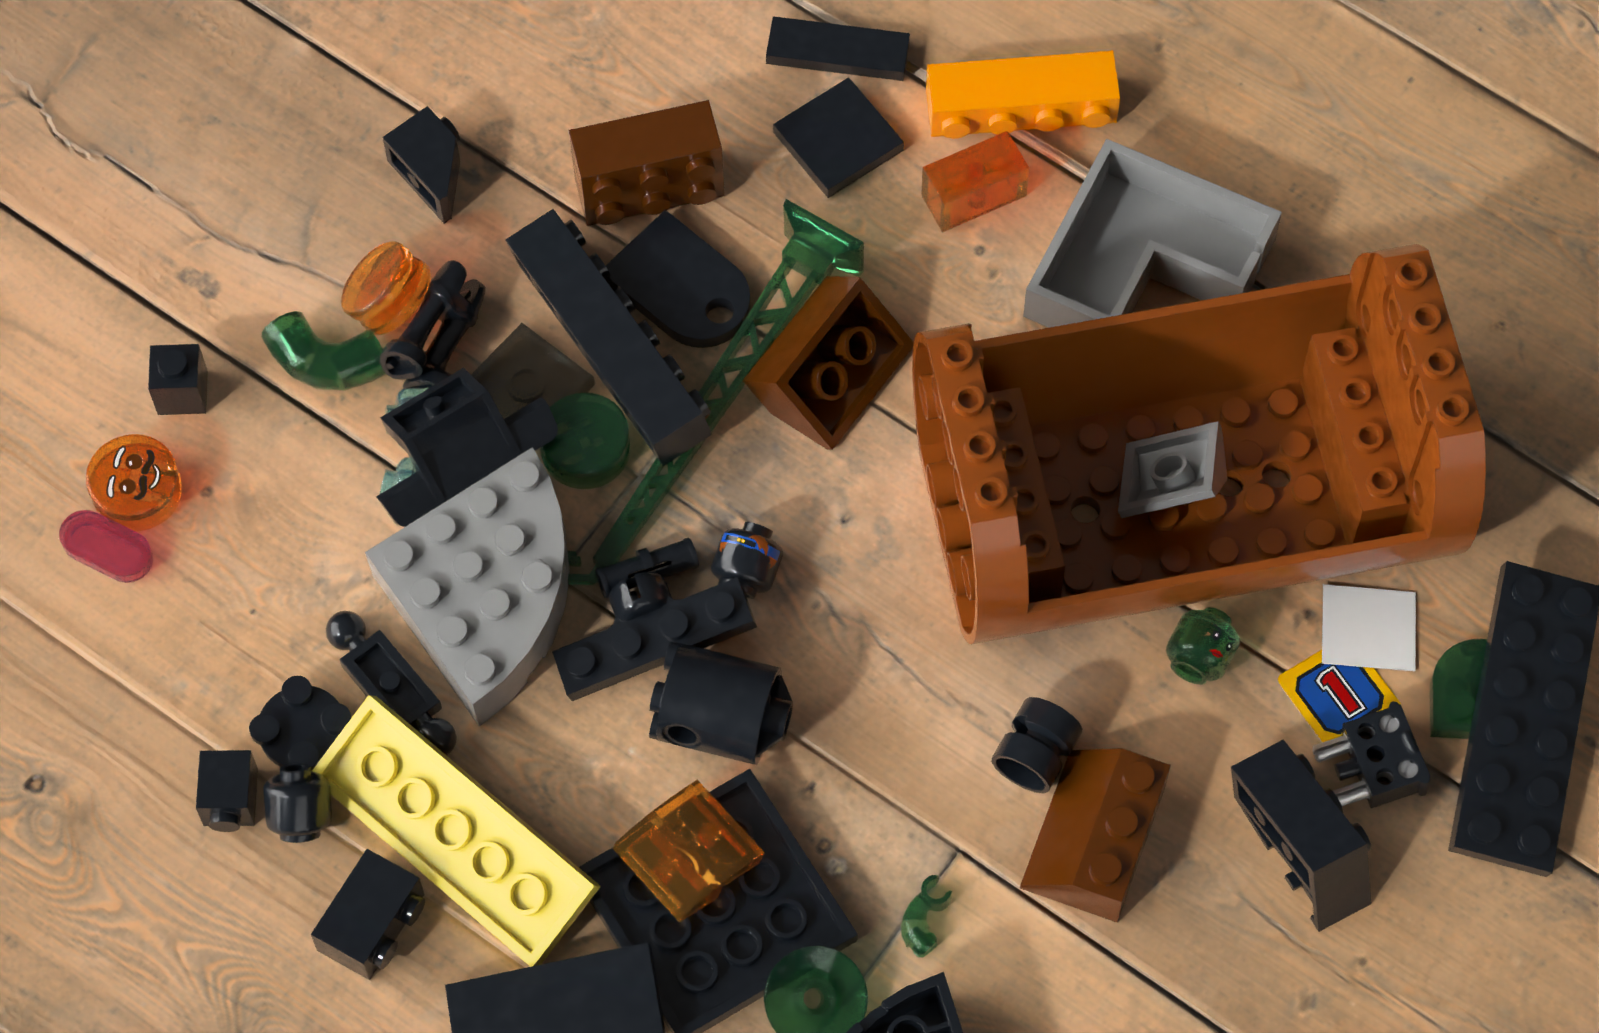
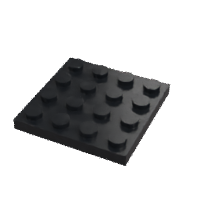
M751 769L746 770L579 866L582 871L601 886L590 900V903L618 948L646 942L651 945L663 1020L671 1033H703L858 941L857 932Z

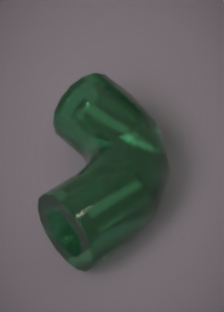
M294 311L274 319L262 331L261 337L283 369L293 379L315 389L345 391L371 383L386 375L379 362L383 348L371 329H367L339 343L326 342L318 338L302 312Z

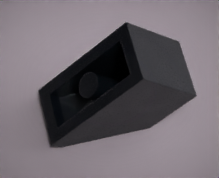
M427 106L382 138L389 164L445 224L452 219L460 167L457 145L460 136L449 119L446 117L439 119Z

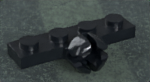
M655 572L634 574L641 598H638L635 591H630L626 578L614 585L609 594V601L615 615L614 624L602 632L552 651L566 695L571 701H575L664 665L666 652L671 641L699 648H707L757 628L739 578H733L679 600L672 598L667 582H665L661 575Z

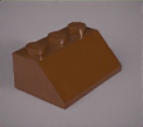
M826 276L743 379V382L773 416L825 449L833 450L911 351L914 342L861 277Z
M1123 748L1072 750L1061 773L1023 876L1020 889L1118 922L1163 796L1171 765Z

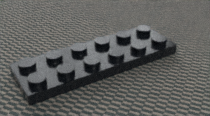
M1506 561L1500 567L1448 851L1544 877L1553 873L1599 611L1598 585Z

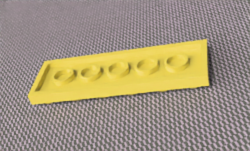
M368 695L312 770V772L320 773L328 779L330 794L530 967L541 965L601 887L377 696Z

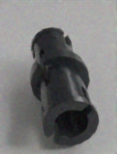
M688 537L683 539V541L650 552L647 548L638 550L635 557L603 568H596L595 574L604 598H609L614 585L625 578L629 589L638 587L634 574L655 572L665 578L691 568H698L699 560L695 547Z

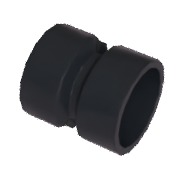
M1029 697L1024 700L1012 721L1014 732L1004 735L992 756L991 762L995 769L1012 783L1035 793L1049 792L1062 769L1063 764L1059 757L1070 755L1082 734L1083 728L1079 721L1062 707L1041 698Z

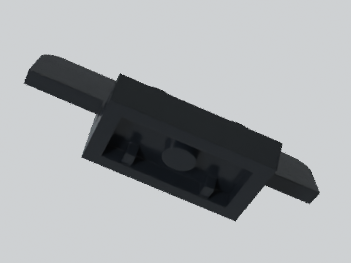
M463 367L380 417L387 433L408 453L417 472L379 494L376 498L395 524L406 527L533 447L534 451L551 442L557 435L558 426L548 403L542 397H539L503 419L489 391Z

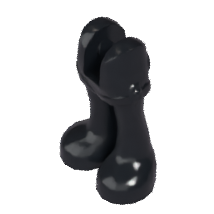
M451 260L439 269L423 290L421 295L422 304L412 321L398 339H393L386 344L380 355L379 362L383 371L393 379L405 380L402 387L412 396L422 393L452 375L445 371L447 363L469 327H473L478 319L486 287L474 279L465 282L467 271L460 262ZM440 320L442 322L440 328L424 352V344L436 322ZM414 388H424L420 391L413 390Z

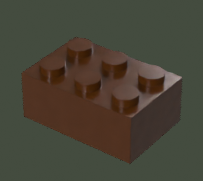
M709 100L569 130L574 177L587 226L594 224L611 225L621 221L623 218L640 214L657 215L669 208L686 204L703 205L713 201L715 198L724 196L722 146Z

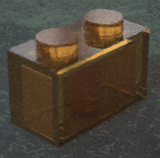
M1005 131L923 166L921 196L941 231L945 232L1026 197L1029 166L1008 131Z

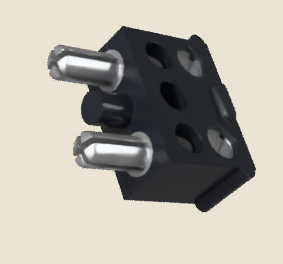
M1393 701L1387 709L1343 723L1342 735L1340 737L1313 746V754L1318 762L1346 753L1350 756V759L1334 764L1340 781L1354 776H1358L1360 781L1333 790L1342 806L1367 798L1370 808H1374L1416 793L1420 796L1427 794L1431 776L1401 704ZM1361 736H1369L1370 739H1363ZM1371 758H1376V759H1379L1380 761H1379V762H1373V761H1371L1370 759H1371ZM1379 781H1387L1390 784L1383 785Z

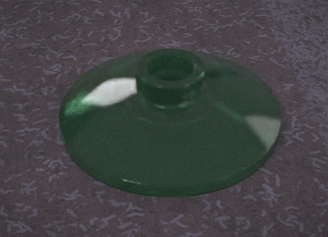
M808 946L790 952L775 965L765 985L764 1008L768 1021L776 1033H846L856 1022L859 1023L865 1018L867 1011L868 993L862 973L849 957L829 947ZM811 988L816 989L821 997L819 1005L813 1009L808 1008L804 1003V994Z

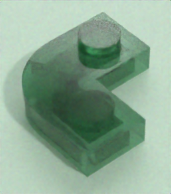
M1487 639L1462 641L1449 648L1438 660L1431 677L1429 690L1430 737L1469 739Z

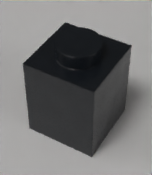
M199 344L150 345L148 390L157 414H206L208 370Z
M251 750L200 751L196 810L203 826H209L212 830L219 832H233L239 830L240 826L255 825L258 767Z

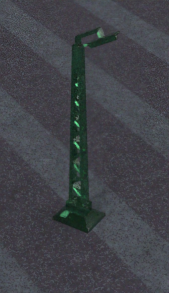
M787 199L783 205L784 235L789 239V242L782 251V262L699 391V394L711 411L706 419L711 432L745 386L743 379L797 314L817 284L820 285L826 276L832 274L835 268L856 276H860L864 272V242ZM791 269L807 277L793 298L785 279ZM779 289L785 308L765 310ZM775 323L759 345L755 326ZM749 336L753 354L735 358ZM741 370L728 388L724 374ZM719 384L722 398L707 400L716 385ZM705 440L680 455L675 464H673V461L668 463V474L659 475L664 466L656 458L595 553L593 562L596 565L590 574H568V585H594L597 582L596 568H603L620 560ZM657 488L650 497L649 489ZM644 499L645 506L642 508H638V506ZM568 551L569 566L581 567V557L578 556L577 552Z

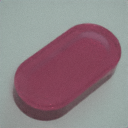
M91 510L74 512L61 524L59 539L64 551L72 559L116 581L124 583L135 582L143 578L150 571L153 564V553L148 541L141 534Z

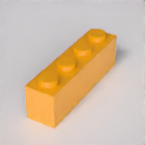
M1113 50L927 64L926 96L931 137L945 136L956 139L967 134L993 133L1005 135L1017 130L1038 129L1041 131H1054L1060 127L1082 125L1089 128H1098L1108 123H1117L1120 94Z

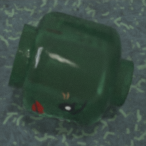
M1208 607L1205 610L1194 609L1182 615L1165 649L1168 659L1171 661L1170 667L1176 675L1198 685L1205 684L1207 681L1212 682L1221 679L1224 676L1240 645L1238 632L1231 625L1232 620L1226 613L1219 609Z

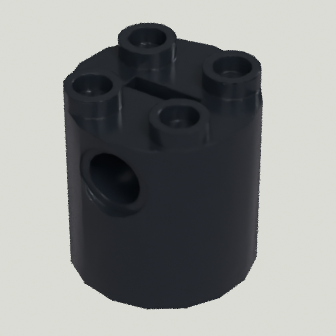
M670 642L664 661V670L669 671L665 683L656 682L651 697L650 711L655 713L650 726L649 738L758 765L766 750L780 740L784 741L792 716L793 701L782 677L781 667L683 643Z

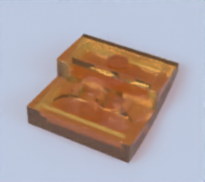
M698 780L683 788L650 812L616 841L613 846L614 851L679 922H682L716 900L722 887L757 866L765 853Z

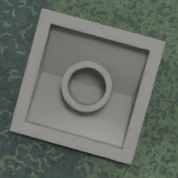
M1217 421L1126 443L1118 513L1121 518L1216 497L1228 480L1223 433L1220 423Z

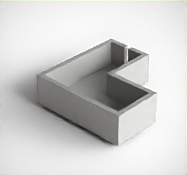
M1106 139L1026 288L1023 317L1050 328L1132 313L1149 279L1158 281L1200 300L1250 292L1255 282L1256 273L1259 274L1276 240L1282 212Z

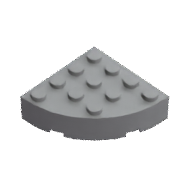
M533 447L365 552L373 577L478 726H481L514 699L528 683L527 678L535 670L540 659L545 658L555 640L566 607L570 574L566 531L551 478Z

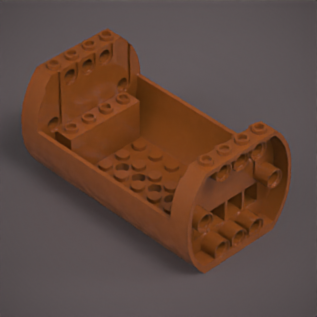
M1411 244L1362 253L1356 258L1350 274L977 341H974L971 331L972 324L970 323L918 332L915 336L912 380L920 460L960 630L968 644L972 645L1458 555L1466 552L1471 547L1479 529L1486 485L1484 428L1429 250L1422 245ZM1217 421L1220 423L1223 433L1227 478L1236 481L1240 485L1242 491L1239 494L1225 496L1218 492L1216 497L1121 518L1118 513L1126 443ZM1269 470H1279L1288 477L1289 483L1281 488L1269 486L1264 481L1262 475ZM1085 504L1092 506L1099 516L1092 522L1083 523L1076 520L1071 511L1076 506Z

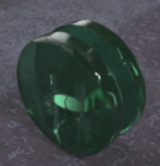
M586 392L571 394L553 403L549 408L557 423L558 432L551 442L540 448L543 464L549 474L561 484L576 489L598 488L619 476L629 460L631 449L629 427L622 410L610 399L599 394Z

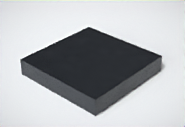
M849 77L773 124V133L827 198L904 151V141Z

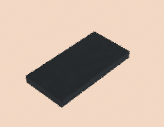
M648 942L445 985L452 1033H666L652 948Z

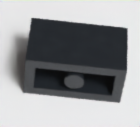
M366 849L311 933L317 951L370 980L377 968L384 969L390 963L398 946V942L395 941L405 924L412 926L416 922L424 908L425 899L423 896L425 894L420 877Z

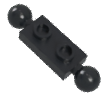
M352 611L335 613L327 622L326 636L335 648L350 651L340 658L342 668L367 697L368 695L377 696L445 755L451 753L457 740L454 727L445 719L432 718L434 714L442 709L440 700L380 630L366 639V626L358 614Z

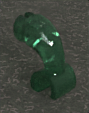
M930 875L923 881L921 892L908 904L901 922V936L906 947H910L914 954L921 958L927 956L937 946V937L929 931L930 927L927 923L928 911H942L950 905L952 899V891H948L940 899H933L927 894L939 882L938 875Z

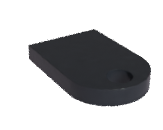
M664 210L606 265L611 275L610 278L606 279L610 287L614 290L621 286L635 309L668 336L681 344L697 348H707L723 344L735 337L748 320L750 313V290L743 273L667 210ZM724 307L729 309L733 316L725 323H714L707 318V314L714 308Z

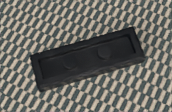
M773 16L766 52V64L904 81L910 33Z

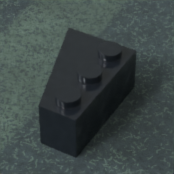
M1283 739L1231 766L1234 798L1266 849L1275 848L1291 868L1292 872L1285 875V879L1291 889L1294 891L1302 887L1313 904V915L1310 919L1318 932L1371 905L1368 851L1371 850V843L1368 835L1360 824H1351L1345 817L1342 805L1336 794L1330 788L1323 789L1316 781L1314 770L1303 754L1296 755Z

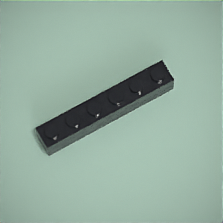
M552 209L505 239L519 267L662 466L667 465L712 435L705 419L711 413L706 402L696 389L688 393L683 387L681 381L685 379V375L670 354L662 358L655 347L660 345L656 334L646 320L638 324L630 314L635 311L633 303L621 286L613 290L607 283L606 279L611 277L608 269L596 252L588 257L582 248L586 244V240L572 220L564 223L556 211Z

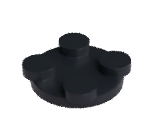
M292 676L283 683L281 691L265 704L260 715L252 719L249 725V732L253 741L261 745L266 756L276 765L282 767L287 764L305 763L311 766L312 771L352 716L349 709L345 705L340 704L329 692L311 686L309 680L303 676Z

